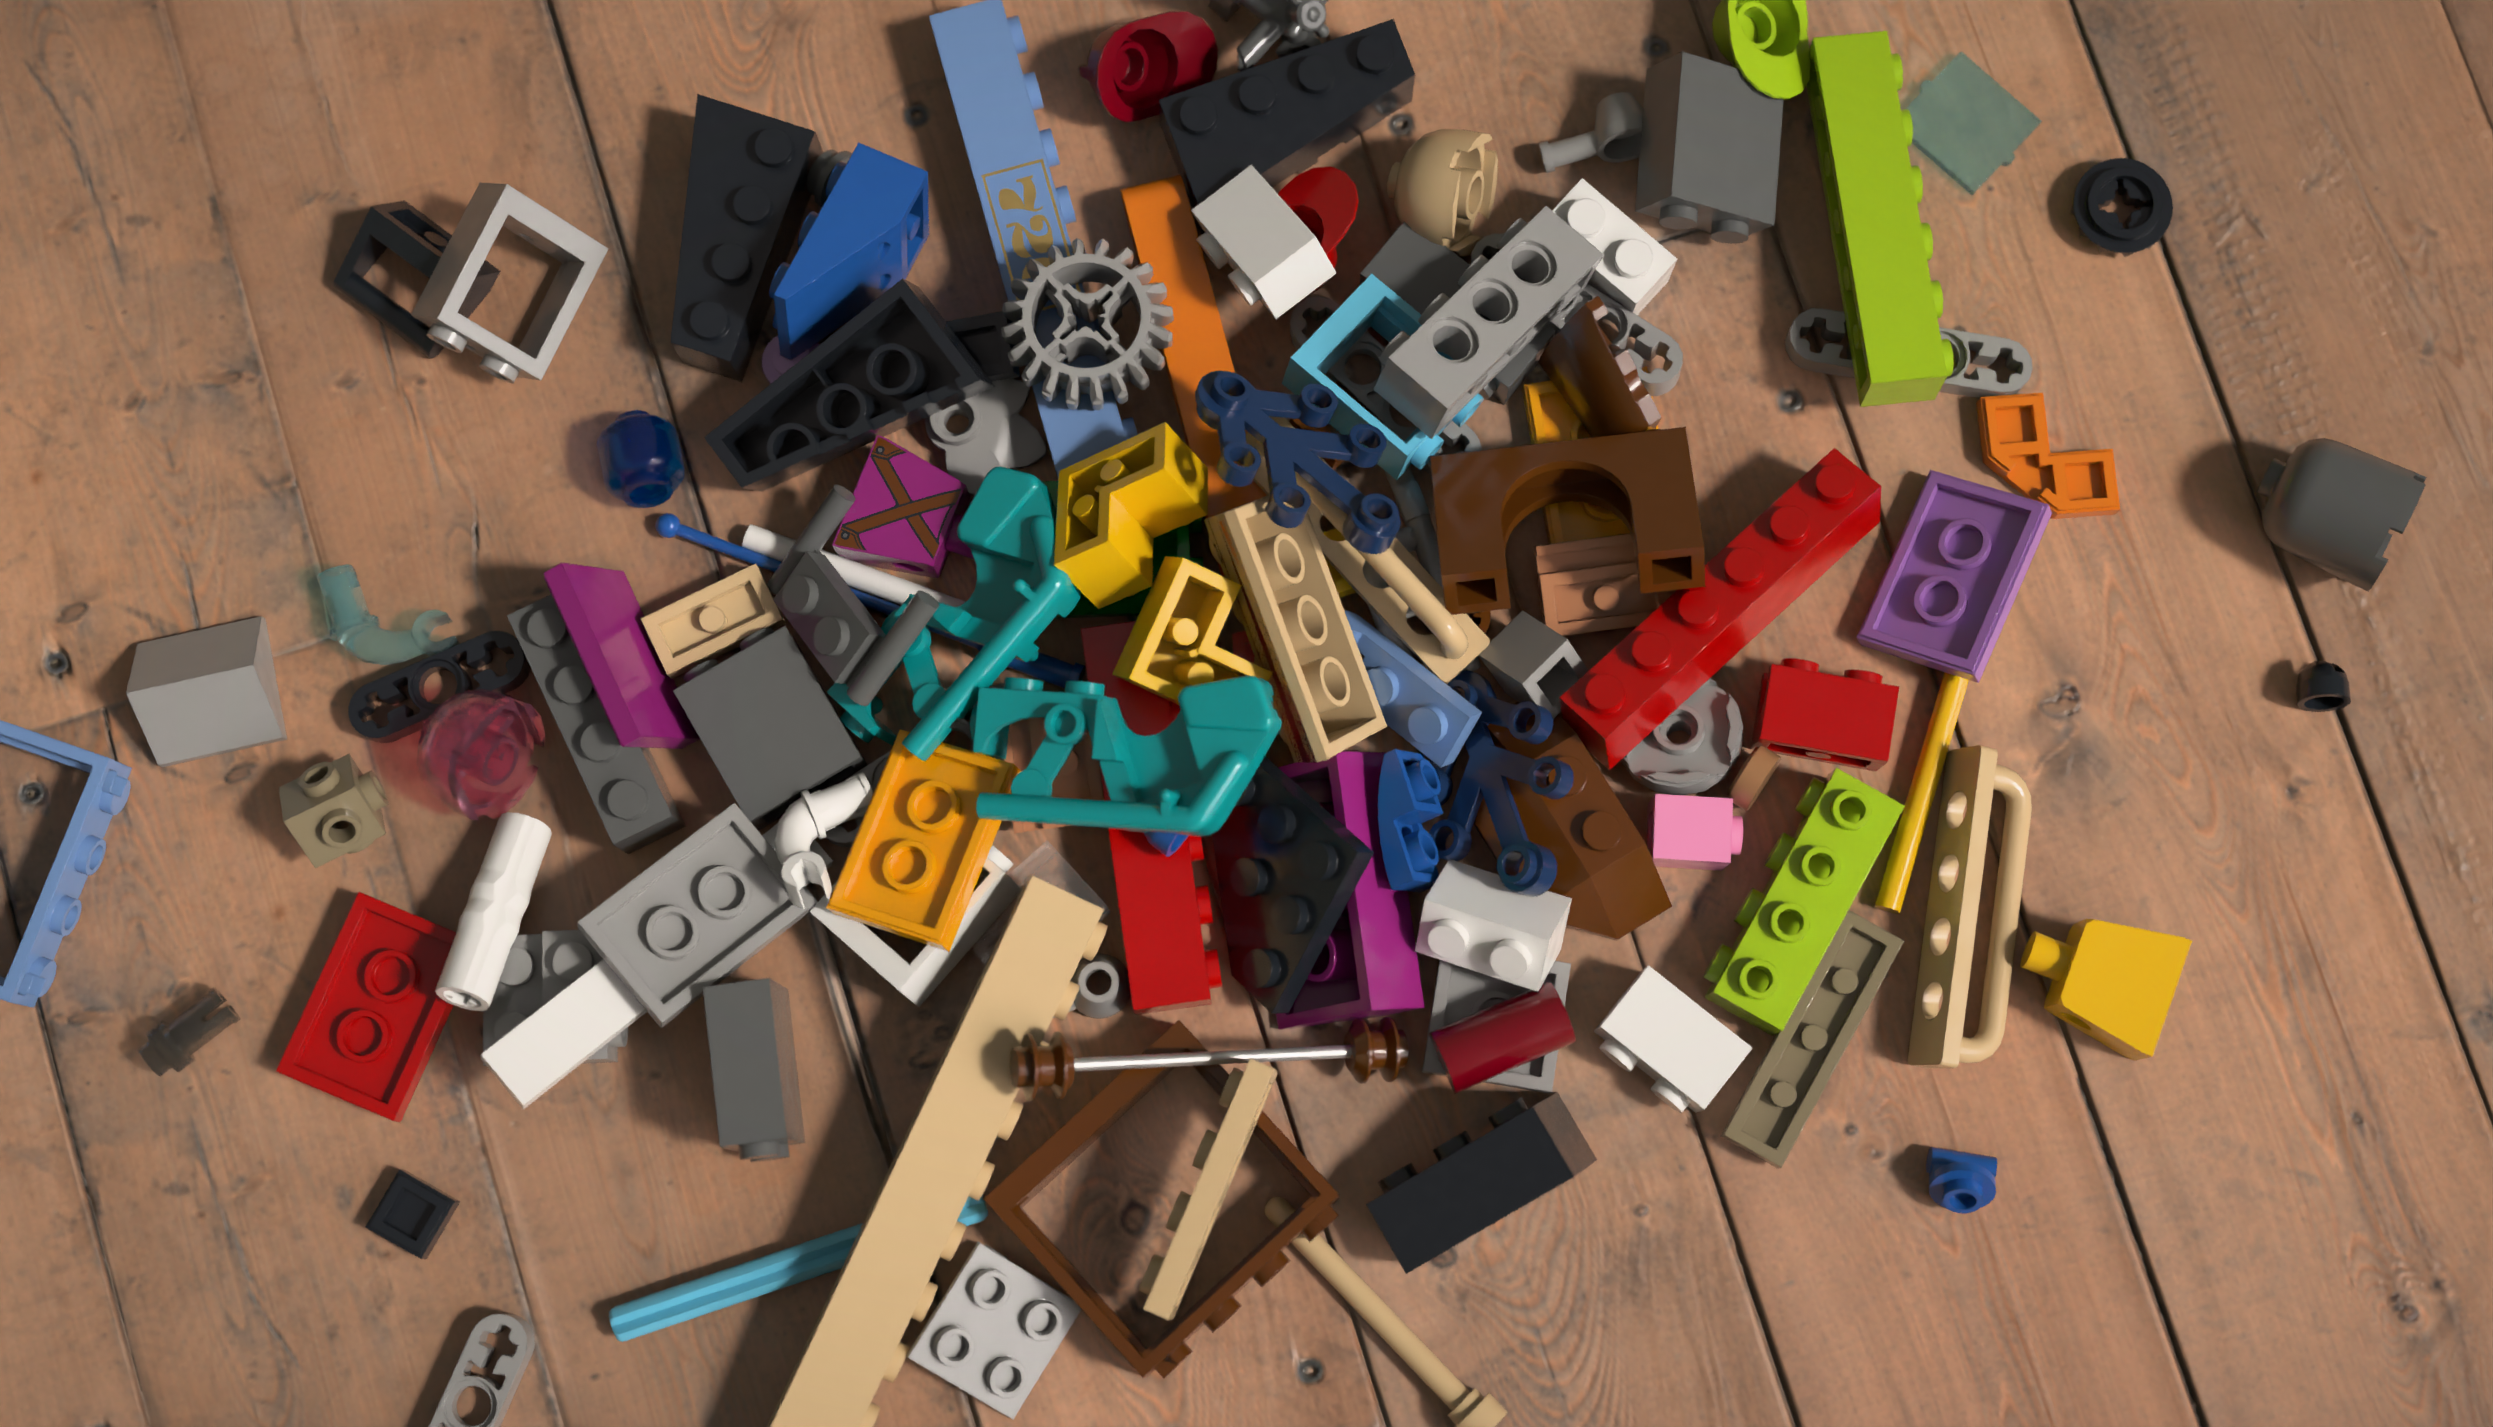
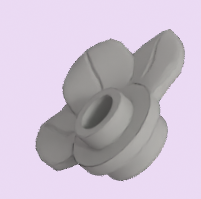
M1010 378L993 381L992 383L995 387L925 418L926 431L930 440L937 448L946 452L948 474L964 483L971 495L975 496L986 474L992 468L1002 466L1013 470L1022 469L1035 464L1046 455L1047 449L1038 430L1028 420L1018 414L1026 403L1030 389L1017 379ZM955 415H962L969 420L967 429L958 434L949 432L946 429L948 420Z

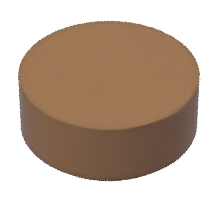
M1763 745L1757 746L1732 782L1727 792L1728 798H1733V803L1748 811L1770 780L1781 760V756Z

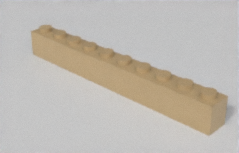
M1028 875L766 1427L874 1426L880 1406L871 1402L880 1382L884 1379L893 1383L897 1377L909 1349L908 1345L900 1342L911 1318L922 1322L938 1288V1285L929 1282L932 1272L939 1258L951 1261L966 1229V1225L957 1220L967 1198L970 1197L979 1201L993 1173L995 1165L986 1161L996 1137L1005 1141L1008 1140L1021 1114L1023 1104L1014 1101L1019 1088H1014L1011 1081V1050L1013 1047H1021L1025 1033L1032 1034L1037 1046H1049V1043L1042 1040L1053 1017L1064 1021L1077 996L1080 985L1072 982L1071 978L1081 957L1092 961L1104 939L1108 926L1099 922L1104 909L1035 876Z

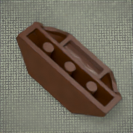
M1535 714L1526 723L1527 732L1535 723ZM1558 714L1553 719V728L1549 737L1542 743L1529 744L1515 738L1508 728L1492 724L1488 725L1494 746L1536 760L1544 756H1551L1567 763L1572 768L1574 774L1572 788L1567 795L1556 800L1535 793L1528 784L1506 777L1528 840L1548 848L1556 858V878L1547 891L1572 898L1566 926L1617 941L1670 909L1672 904L1645 841L1578 734ZM1555 769L1551 770L1547 776V787H1549L1555 779ZM1483 796L1474 825L1494 858L1498 861V857L1503 850ZM1524 859L1520 865L1519 873L1524 867Z

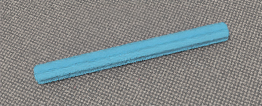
M983 1194L979 1201L970 1197L967 1198L957 1221L969 1226L984 1221L987 1218L988 1209ZM863 1223L617 1305L609 1311L612 1331L618 1341L624 1342L841 1269Z

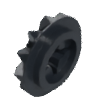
M2114 158L2102 161L2090 168L2074 189L2075 193L2070 214L2075 215L2079 225V237H2087L2098 246L2099 253L2111 251L2122 253L2124 257H2127L2135 252L2150 249L2164 235L2171 222L2173 202L2167 184L2153 168L2140 161L2128 158ZM2117 189L2118 195H2122L2124 205H2134L2135 208H2140L2127 217L2124 228L2122 223L2119 222L2117 213L2100 210L2102 207H2107L2115 199V191Z

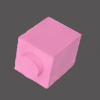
M1655 794L1648 802L1646 845L1656 867L1722 871L1731 863V855H1740L1743 842V819L1741 816H1733V798Z

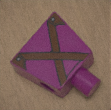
M877 435L853 493L856 500L842 519L832 544L838 556L867 566L930 578H939L950 551L974 560L971 549L957 535V527L971 499L967 486L960 480L889 439Z

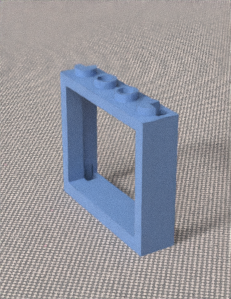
M0 720V743L90 774L7 977L0 975L1 1000L34 1008L38 997L45 995L54 981L57 969L54 958L63 936L69 935L79 920L82 904L78 899L88 875H93L103 861L106 852V841L103 838L112 816L120 813L128 800L131 788L128 777L132 768L111 758Z

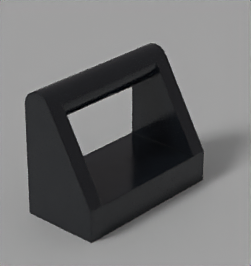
M405 200L371 206L334 279L333 286L427 357L433 359L439 355L444 346L427 336L431 327L411 316L409 311L363 277L385 250L389 248L430 278L452 235ZM485 260L458 313L469 318L491 291L501 271Z

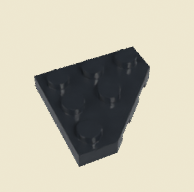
M1264 756L1221 828L1212 834L1231 975L1270 1013L1275 1014L1289 1013L1374 852Z

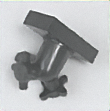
M1210 0L1208 5L1226 22L1241 5L1261 20L1237 47V71L1254 67L1280 36L1283 43L1276 50L1278 58L1322 44L1317 36L1325 38L1329 35V28L1324 23L1327 16L1325 4L1328 0Z

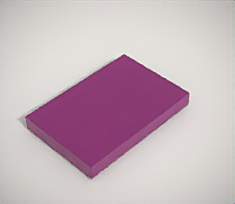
M561 562L544 572V580L619 745L622 747L683 749L699 740L698 733L673 691L677 686L674 680L666 674L641 621L644 614L624 571Z

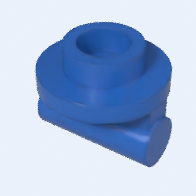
M1935 1147L1929 1148L1926 1161V1171L1929 1173V1194L1938 1205L1956 1213H1971L1986 1206L1994 1199L1996 1195V1157Z

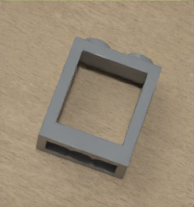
M479 183L411 316L431 327L427 336L436 343L458 353H462L464 348H467L482 357L483 359L479 367L492 376L512 384L517 377L541 381L609 248L510 185ZM502 226L562 263L519 348L514 347L458 313Z

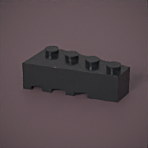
M1391 19L1160 99L1161 128L1178 173L1182 176L1191 208L1194 209L1250 165L1259 172L1271 187H1274L1295 172L1297 174L1302 173L1316 164L1320 156L1342 142L1348 143L1410 103L1413 95L1415 72L1395 21ZM1197 221L1201 234L1205 233Z
M697 94L670 343L684 364L742 382L773 299L769 296L773 277L779 266L783 262H787L811 197L806 186L808 173L813 163L823 153L817 134L813 130Z
M902 278L704 438L742 488L763 492L875 441L877 435L887 436L995 386L920 287Z

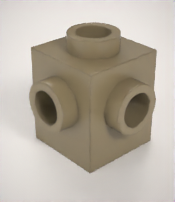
M350 754L333 762L315 764L308 768L299 778L279 787L283 822L315 868L346 853L360 852L370 846L375 839L386 834L381 808L389 805L387 795L377 776L372 771L362 774Z

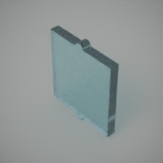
M1962 51L1932 82L1925 80L1919 88L1920 94L1906 108L1910 111L1912 117V144L1972 196L2001 165L2005 167L2011 165L2015 158L2014 151L2042 122Z

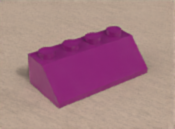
M1342 751L1327 760L1317 763L1295 762L1278 767L1374 852L1289 1013H1276L1278 1030L1353 1021L1356 1018H1375L1425 1008L1417 952H1415L1416 944L1408 891L1391 890L1380 844L1378 791L1383 757L1387 752Z

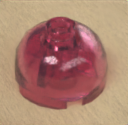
M475 689L452 695L433 711L422 727L417 752V766L421 780L427 790L440 803L466 818L479 821L478 817L481 815H486L492 819L500 817L501 814L507 813L522 799L535 779L539 767L535 765L527 766L533 755L534 744L544 748L545 731L542 717L531 704L499 692Z

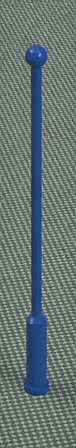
M664 513L656 520V531L664 538H672L677 535L753 565L757 564V566L775 572L781 564L779 560L683 525L674 514ZM850 588L863 606L889 615L900 607ZM929 626V631L974 647L979 652L984 647V645L953 636ZM1038 652L1039 655L1035 661H1028L1026 663L1014 658L1007 666L1062 688H1065L1066 681H1082L1086 667L1079 663L1073 665Z

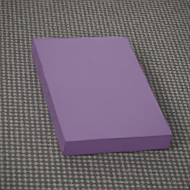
M1930 470L1856 637L1862 646L1979 683L2052 515L2049 504Z

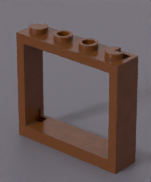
M1178 1020L1141 1055L1208 1051L1185 1025ZM1220 1064L1193 1066L1221 1097L1230 1076ZM1176 1066L1124 1069L984 1198L988 1205L1143 1378H1147L1155 1370L1163 1379L1167 1377L1193 1352L1185 1343L1204 1324L1214 1333L1241 1308L1242 1305L1234 1298L1237 1293L1252 1279L1262 1288L1290 1262V1259L1283 1251L1301 1233L1311 1242L1339 1216L1331 1206L1340 1198V1195L1262 1111L1253 1133L1311 1197L1147 1348L1023 1210V1207Z

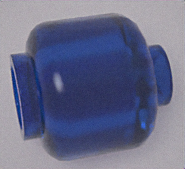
M641 410L625 412L605 427L597 439V451L604 486L614 498L624 501L629 506L649 508L663 504L671 498L673 492L678 489L685 478V467L677 430L668 420L662 417L650 415L648 412Z

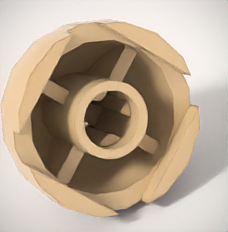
M1439 129L1424 134L1407 150L1402 162H1395L1393 164L1387 182V194L1390 199H1394L1396 216L1400 224L1405 221L1414 232L1430 242L1441 246L1445 245L1460 257L1469 256L1476 243L1482 238L1481 236L1471 235L1476 216L1480 212L1489 220L1493 208L1497 185V152L1485 149L1484 147L1485 143L1493 140L1491 135L1470 130Z

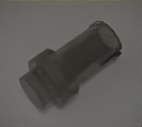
M213 987L208 991V994L170 1023L161 1020L148 1030L146 1035L149 1041L139 1047L138 1052L158 1076H162L171 1068L180 1072L195 1061L193 1053L231 1024L237 1023L240 1017L231 1005L223 1008L208 1021L206 1020V1017L227 1001L220 991Z

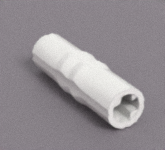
M511 812L501 814L498 819L480 871L470 889L468 903L459 919L457 933L435 990L437 996L452 1005L472 1011H484L490 1007L508 954L519 933L521 919L529 905L531 891L552 835L551 829L538 819Z

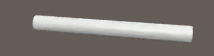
M751 524L744 535L742 547L782 562L796 540ZM822 549L820 551L827 557L848 586L902 605L909 597V594L915 595L917 591H924L933 596L937 602L952 607L961 606L966 602Z

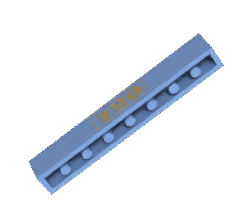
M985 0L929 15L1007 299L1010 301L1019 300L1011 290V283L1014 279H1025L1033 282L1026 267L1030 259L1039 261L1045 267L1051 265L1047 252L1051 245L1057 246L1060 249L1063 258L1073 255L1065 224L1076 222V217L1067 185L1055 188L1049 167L1060 165L1051 129L1039 131L1033 111L1044 108L1035 72L1023 74L1017 54L1028 52L1019 16L1007 18L1002 0ZM1082 283L1071 285L1077 291L1085 293ZM1051 300L1043 307L1036 325V338L1043 349L1054 340L1052 333L1062 323V318L1057 314L1056 306ZM1075 315L1078 331L1086 326L1093 332L1097 330L1100 333L1098 318L1089 323L1082 317L1079 319ZM1091 355L1080 356L1070 364L1062 362L1063 364L1078 368H1093L1106 365L1101 359ZM1045 379L1032 386L1057 478H1059L1060 470L1138 435L1133 417L1121 420L1113 391L1103 393L1104 407L1099 411L1093 409L1089 394H1081L1079 406L1077 409L1072 410L1066 404V390L1062 389L1058 396L1049 402L1043 399L1042 387Z

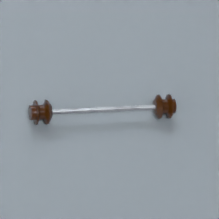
M1383 1017L1379 1022L1377 1030L1369 1031L1364 1019L1356 1018L1345 1035L1343 1045L1074 1058L1072 1047L1060 1032L1053 1033L1049 1046H1037L1032 1034L1025 1033L1021 1047H1013L1011 1050L1010 1074L1013 1087L1023 1088L1024 1095L1028 1101H1033L1038 1088L1043 1086H1050L1055 1097L1063 1099L1074 1081L1075 1071L1248 1063L1250 1058L1258 1062L1344 1058L1347 1069L1360 1084L1368 1081L1371 1070H1379L1386 1082H1393L1398 1075L1399 1068H1405L1407 1064L1408 1042L1405 1032L1402 1029H1397L1390 1017Z

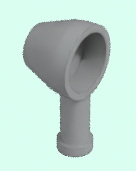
M1621 92L1609 95L1597 105L1594 131L1549 144L1548 141L1538 143L1546 173L1555 171L1556 167L1594 156H1599L1607 162H1624L1638 158L1640 156L1643 118L1642 105L1630 93Z
M1096 954L1092 961L1082 958L1071 978V981L1080 985L1070 1011L1077 1009L1083 1015L1095 1019L1109 1018L1119 1013L1126 1006L1131 995L1128 970L1124 964L1117 958L1107 954ZM1103 972L1110 977L1112 981L1111 987L1105 994L1095 995L1087 989L1086 982L1091 974Z

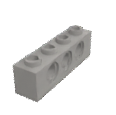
M1547 206L1529 223L1525 222L1522 218L1516 220L1497 243L1496 247L1500 251L1490 260L1483 255L1479 256L1463 273L1458 281V285L1461 288L1451 298L1445 293L1438 295L1419 318L1418 322L1422 326L1411 336L1405 331L1400 332L1381 353L1378 361L1384 365V368L1373 390L1430 439L1452 420L1586 287L1604 254ZM1478 314L1488 317L1491 321L1483 319ZM1438 352L1449 355L1453 360L1442 357Z

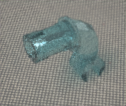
M352 565L333 567L321 572L317 576L333 627L329 630L330 639L338 641L346 652L365 663L391 665L404 662L424 653L430 657L460 644L455 635L438 642L428 639L434 628L453 622L447 612L436 609L420 614L414 621L412 629L403 631L382 629L378 616L370 615L363 591Z

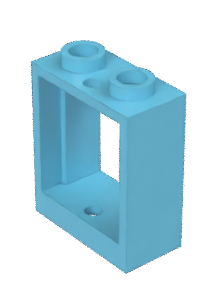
M1371 274L1290 358L1282 384L1295 395H1300L1302 389L1308 384H1321L1331 389L1337 396L1338 406L1329 424L1343 435H1348L1352 427L1357 424H1370L1378 428L1385 435L1387 445L1377 464L1394 479L1398 480L1411 464L1421 470L1430 461V456H1434L1443 445L1444 440L1439 434L1451 421L1461 427L1477 410L1484 397L1478 393L1432 439L1419 428H1416L1403 441L1325 375L1369 327H1372L1388 342H1391L1400 332L1405 331L1411 336L1422 326L1418 322L1421 314L1376 276ZM1438 352L1442 357L1453 360L1449 355Z

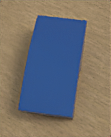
M1398 749L1384 754L1380 772L1378 791L1380 844L1391 890L1421 893L1432 888L1439 877L1436 868L1439 862L1438 850L1431 835L1423 829L1422 823L1443 814L1437 796L1440 794L1441 785L1434 767L1424 758L1423 754Z

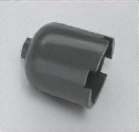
M2326 438L2308 440L2297 446L2285 463L2273 458L2256 491V493L2267 497L2262 512L2263 529L2269 539L2281 549L2369 592L2389 560L2382 557L2392 537V534L2388 533L2391 529L2403 534L2426 484L2424 481L2427 477L2338 441Z

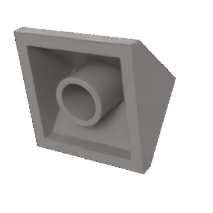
M255 617L137 644L126 695L158 766H171L287 740L268 629L264 617Z

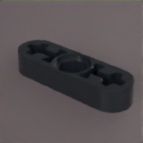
M490 631L360 687L350 700L348 708L349 719L356 731L368 739L378 743H391L517 689L527 679L531 667L519 641L514 636L504 631ZM497 647L506 654L514 653V658L506 662L508 673L499 676L492 669H486L472 675L480 684V687L474 690L470 676L460 666V662L466 659L468 665L475 670L488 665L493 661L491 651ZM440 670L452 672L457 681V689L453 697L442 704L429 703L424 695V684L427 678ZM405 685H408V692L412 701L421 710L420 713L414 715L413 710L406 705L393 709L387 714L389 724L385 727H382L373 720L367 721V716L375 712L373 702L378 698H381L389 705H395L408 699L401 690Z

